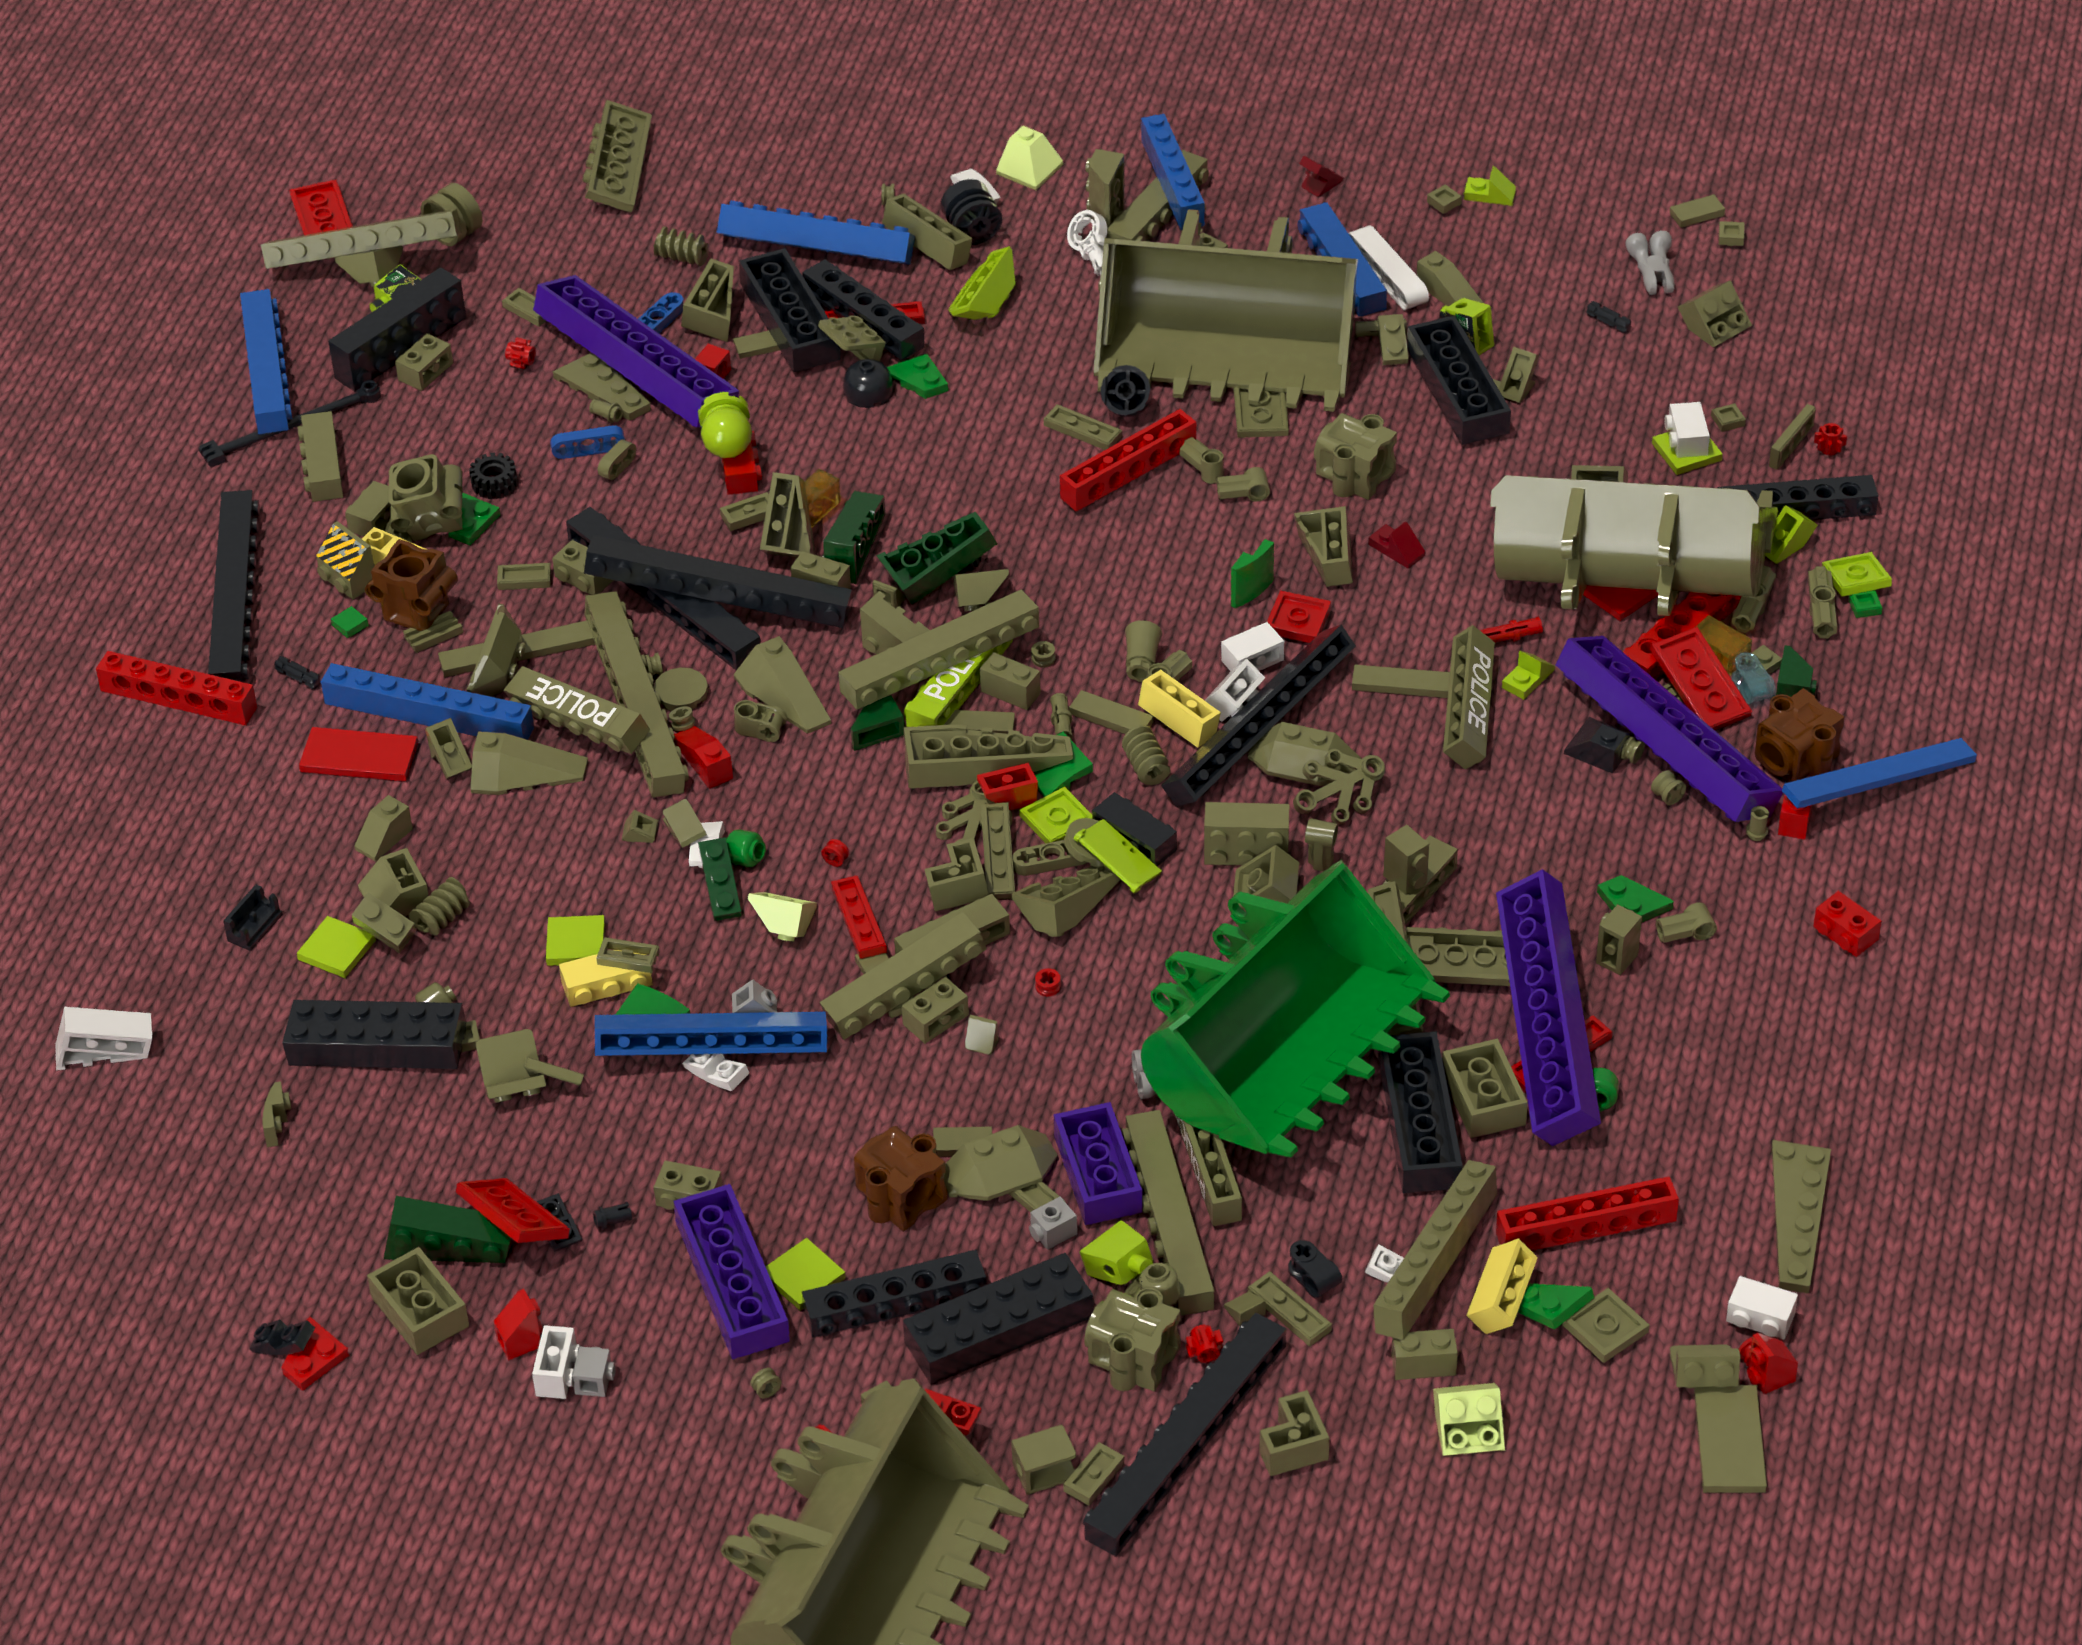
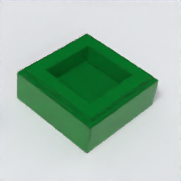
M1875 590L1849 595L1848 601L1856 618L1882 615L1883 608Z
M352 606L331 618V625L346 638H350L369 626L368 619Z

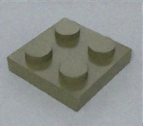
M1609 1288L1596 1295L1594 1299L1562 1324L1603 1363L1649 1333L1650 1326Z

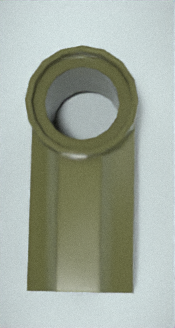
M1193 437L1185 440L1180 448V455L1201 472V478L1204 482L1213 484L1217 483V477H1224V457L1221 451L1209 449Z
M1260 467L1250 468L1243 475L1217 477L1219 499L1248 496L1250 500L1259 502L1265 500L1270 494L1266 472Z
M1178 650L1173 652L1162 663H1155L1149 666L1148 677L1162 670L1178 681L1192 669V660L1186 652Z
M1310 818L1305 832V843H1309L1308 863L1312 865L1314 870L1323 871L1326 868H1330L1334 861V846L1338 834V824Z
M1701 902L1691 904L1684 910V913L1656 919L1657 934L1660 941L1664 943L1693 936L1696 940H1706L1713 936L1717 930V925L1707 906Z

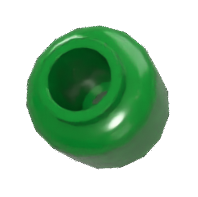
M738 829L731 832L726 838L730 860L734 865L754 867L765 856V843L760 834L756 832Z
M1593 1068L1599 1111H1605L1610 1109L1617 1101L1619 1080L1615 1073L1609 1069Z

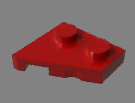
M311 1317L306 1320L315 1329L307 1345L301 1352L288 1354L281 1367L283 1375L302 1391L349 1356L348 1348Z

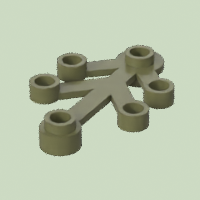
M1338 749L1329 750L1325 756L1326 764L1330 767H1337L1341 764L1355 769V771L1349 774L1322 766L1315 760H1309L1302 769L1306 778L1314 779L1318 776L1334 782L1314 792L1301 790L1293 800L1295 810L1301 814H1309L1318 802L1340 792L1338 805L1332 812L1331 819L1333 823L1343 825L1350 816L1348 808L1354 784L1363 780L1360 796L1354 801L1353 807L1360 814L1366 813L1372 806L1370 798L1374 782L1379 781L1385 773L1384 762L1378 756L1368 755L1358 759L1343 754ZM1330 755H1335L1338 761H1333ZM1308 766L1314 767L1316 772H1310ZM1367 766L1372 767L1374 769V773L1368 771ZM1300 801H1305L1307 803V807H1303L1300 804ZM1359 801L1365 802L1367 807H1361ZM1336 813H1342L1344 815V819L1338 818Z
M978 781L973 783L970 788V794L953 802L943 804L942 816L948 821H942L936 825L937 838L947 840L952 837L953 830L967 824L964 837L956 842L974 838L975 841L979 825L982 827L981 804L995 803L985 797ZM973 804L971 810L959 815V810ZM1009 811L1010 826L1012 824L1011 811Z

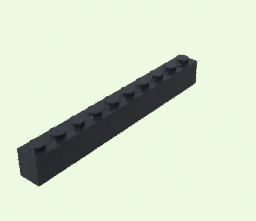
M252 490L221 492L208 674L244 683L245 679H249V665L246 661L251 659L250 646L247 645V642H252L251 627L248 624L253 623V612L250 605H254V593L251 587H255V574L252 569H256L257 566L256 555L253 551L258 550L257 537L254 534L259 533L258 518H255V516H260L259 500H254Z
M588 507L566 521L568 540H574L586 547H589L593 535L640 545L636 539L629 537L619 526L612 524L602 513H598L592 507ZM623 582L736 671L753 648L761 643L760 636L755 630H750L738 617L732 616L719 603Z
M593 535L590 541L584 567V574L839 628L844 627L852 589Z
M1342 625L1326 629L1316 636L1161 785L1176 807L1197 801L1356 647Z
M1256 1312L1248 1322L1244 1321L1241 1324L1236 1337L1232 1342L1228 1341L1224 1345L1220 1356L1215 1362L1212 1361L1208 1364L1204 1376L1198 1383L1194 1382L1191 1385L1187 1397L1182 1403H1177L1173 1407L1169 1419L1156 1428L1151 1441L1147 1445L1140 1447L1133 1463L1122 1469L1115 1485L1105 1490L1097 1507L1087 1512L1083 1520L1086 1541L1117 1557L1286 1348L1285 1327Z

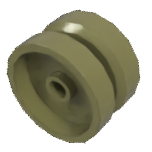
M458 183L448 184L439 190L437 194L435 193L424 200L420 207L421 215L452 209L458 210L462 233L454 237L437 239L446 246L457 244L466 235H470L479 229L483 222L478 203Z

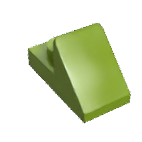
M1493 166L1489 180L1468 177L1464 191V200L1512 206L1516 186Z
M1519 651L1518 666L1502 680V689L1524 700L1555 670V666L1534 654Z

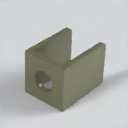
M1063 1425L1011 1440L1012 1464L1026 1495L1063 1484L1075 1471L1070 1460L1076 1457V1452Z

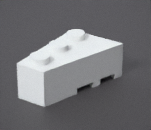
M64 1007L55 1045L56 1071L64 1070L65 1065L83 1063V1066L86 1067L93 1066V1061L110 1059L111 1063L148 1058L152 1042L151 1013Z

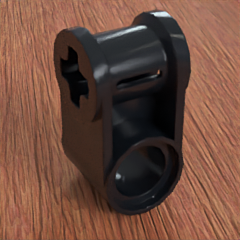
M1299 1240L1291 1245L1290 1257L1292 1259L1288 1264V1272L1312 1297L1319 1298L1342 1282V1275L1338 1267L1327 1259L1313 1243Z

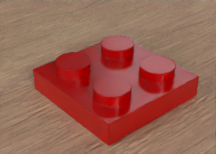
M1280 590L1267 622L1280 637L1310 643L1322 632L1331 610V601Z

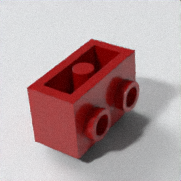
M1837 891L1816 907L1813 927L1819 933L1837 943L1843 950H1847L1857 957L1879 940L1882 921L1846 895Z

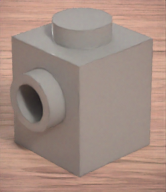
M752 979L732 993V1012H777V998L771 990L765 989Z
M1061 1197L1030 1212L1031 1225L1029 1226V1231L1036 1242L1040 1241L1047 1250L1077 1235V1215Z
M579 1347L572 1375L575 1394L605 1397L609 1380H614L616 1363L611 1362L609 1349Z

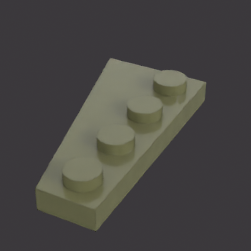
M589 353L553 371L555 380L559 382L565 381L573 390H581L588 394V398L591 400L598 398L610 404H619L623 409L622 417L629 421L651 411L650 402L614 368L608 366L606 362L595 354Z

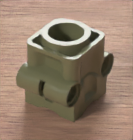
M1341 413L1333 422L1328 423L1323 428L1314 448L1316 474L1333 481L1332 491L1339 497H1349L1355 494L1369 500L1376 493L1378 484L1388 479L1396 471L1394 446L1397 443V432L1384 427V420L1379 415L1368 414L1362 417L1361 420Z
M434 454L393 464L389 469L391 528L398 532H408L414 541L426 539L436 533H450L462 530V469L452 464L443 466Z
M1144 1288L1137 1293L1136 1297L1112 1289L1105 1301L1097 1304L1086 1328L1084 1343L1088 1348V1362L1109 1370L1110 1384L1116 1390L1128 1391L1134 1388L1135 1385L1155 1392L1161 1382L1164 1366L1175 1358L1181 1348V1338L1177 1331V1325L1180 1322V1310L1163 1304L1162 1294L1154 1288Z

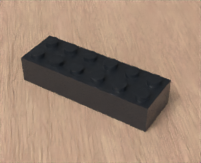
M786 248L739 260L740 284L793 372L840 360V346L818 326L820 320L829 318Z
M440 267L328 340L334 378L355 392L361 388L365 381L373 380L395 366V361L426 334L437 338L466 319L461 280Z
M1456 316L1408 326L1407 350L1460 443L1464 445L1510 434L1511 409Z
M293 1000L282 1044L289 1066L458 1069L462 1052V1040L465 1038L467 1022L462 1003Z
M1437 1031L1390 1035L1400 1042L1401 1047L1395 1053L1378 1050V1061L1402 1193L1448 1190L1462 1170V1160Z
M1065 1252L904 1319V1342L930 1385H933L1090 1319L1094 1311L1093 1293Z

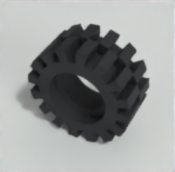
M490 453L491 456L489 457L484 454L482 459L477 457L475 463L472 462L470 465L469 473L472 489H474L476 494L479 493L480 497L484 498L487 495L488 499H492L494 495H496L497 499L501 498V494H504V496L509 495V491L513 492L515 490L514 486L518 484L514 460H511L508 455L504 458L502 453H499L498 456H495V453Z

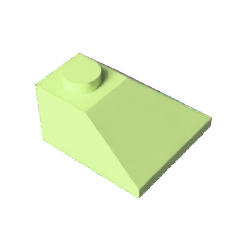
M1022 126L1009 138L996 169V174L1037 190L1063 165V160L1042 133Z
M767 892L749 893L748 900L769 932L777 933L778 939L794 941L795 937H804L817 907L816 902Z

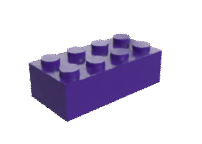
M1111 1102L1054 1114V1138L1084 1224L1088 1225L1142 1213V1188Z

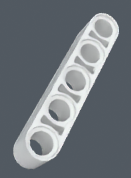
M1371 225L1348 233L1386 288L1387 293L1403 310L1428 302L1429 294L1425 284Z

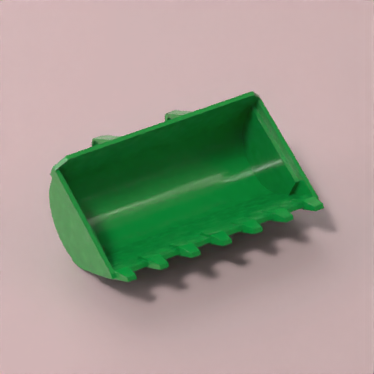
M1342 860L1315 876L1287 904L1244 892H1237L1228 901V908L1231 912V918L1239 927L1224 923L1213 932L1212 936L1215 944L1220 949L1219 952L1229 959L1227 962L1188 951H1176L1166 960V969L1177 984L1171 982L1168 984L1160 983L1151 991L1152 1002L1168 1018L1144 1041L1141 1049V1062L1146 1078L1155 1093L1181 1120L1196 1128L1219 1135L1220 1139L1264 1154L1269 1152L1291 1158L1298 1151V1148L1284 1136L1294 1126L1318 1131L1324 1125V1121L1310 1110L1320 1100L1344 1105L1350 1099L1349 1093L1337 1086L1336 1083L1345 1074L1369 1079L1375 1073V1068L1361 1058L1370 1049L1395 1053L1401 1047L1400 1042L1388 1035L1387 1032L1396 1023L1419 1028L1425 1022V1017L1412 1009V1007L1421 998L1444 1003L1450 997L1449 991L1435 982L1432 974Z

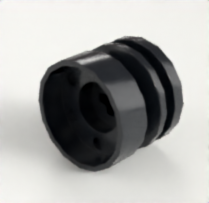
M976 179L958 181L943 194L940 202L942 213L948 223L972 238L971 245L985 243L999 231L1002 224V213L984 183Z

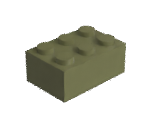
M1205 803L1204 865H1244L1274 845L1288 853L1289 804Z
M1498 1038L1443 1051L1442 1061L1447 1087L1470 1138L1526 1125L1528 1102Z
M420 1247L367 1275L371 1298L417 1355L469 1327L465 1303Z

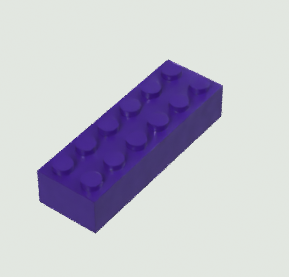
M731 1184L675 1200L674 1211L677 1227L732 1360L790 1342L788 1319Z

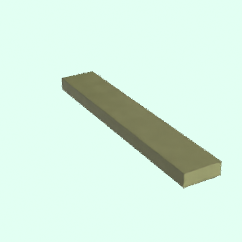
M588 621L522 634V642L526 644L523 658H518V661L595 645ZM484 643L439 652L438 657L444 677L474 671Z

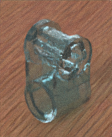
M1752 653L1738 654L1735 658L1736 670L1732 674V681L1747 704L1774 697L1776 694L1774 680L1766 672L1759 659Z

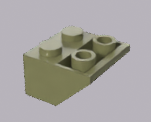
M1731 280L1715 285L1678 306L1687 328L1712 347L1752 326Z
M407 848L380 857L358 884L363 898L369 892L403 916L409 915L413 909H416L418 904L422 903L429 896L427 884Z

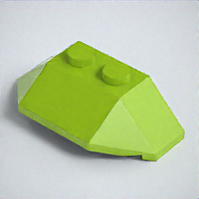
M1010 246L992 251L987 256V260L968 279L949 307L948 311L951 315L978 320L985 317L992 318L999 313V308L1009 298V293L1015 286L1013 252Z

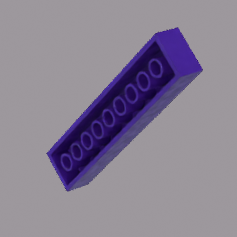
M573 275L538 284L533 311L557 327L559 331L574 339L576 343L581 344L592 354L602 359L608 366L616 369L625 378L634 382L640 389L655 397L658 402L663 403L673 410L675 414L683 417L692 426L701 427L698 409L704 405L705 398L721 392H728L729 396L738 398V389L578 276Z
M1606 637L1568 638L1555 665L1564 672L1563 675L1567 679L1579 685L1583 693L1591 696L1599 703L1600 708L1609 711L1620 725L1627 727L1634 733L1636 739L1643 741L1652 749L1656 756L1663 758L1669 763L1673 771L1684 776L1690 786L1706 795L1710 803L1721 808L1727 818L1735 822L1750 820L1751 810L1756 806L1765 807L1769 811L1768 818H1771L1783 795L1782 788Z
M1542 869L1498 891L1496 896L1532 1133L1551 1146H1555L1601 1124L1563 885Z

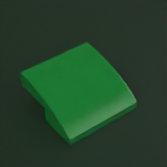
M1264 539L1253 555L1243 552L1232 566L1231 607L1238 608L1252 601L1274 581V542Z
M1064 732L1057 734L1059 736H1067ZM1071 739L1072 760L1033 772L1038 781L1037 790L1043 797L1063 787L1070 791V782L1093 772V763Z
M637 983L615 1015L690 1014V1009L660 991Z

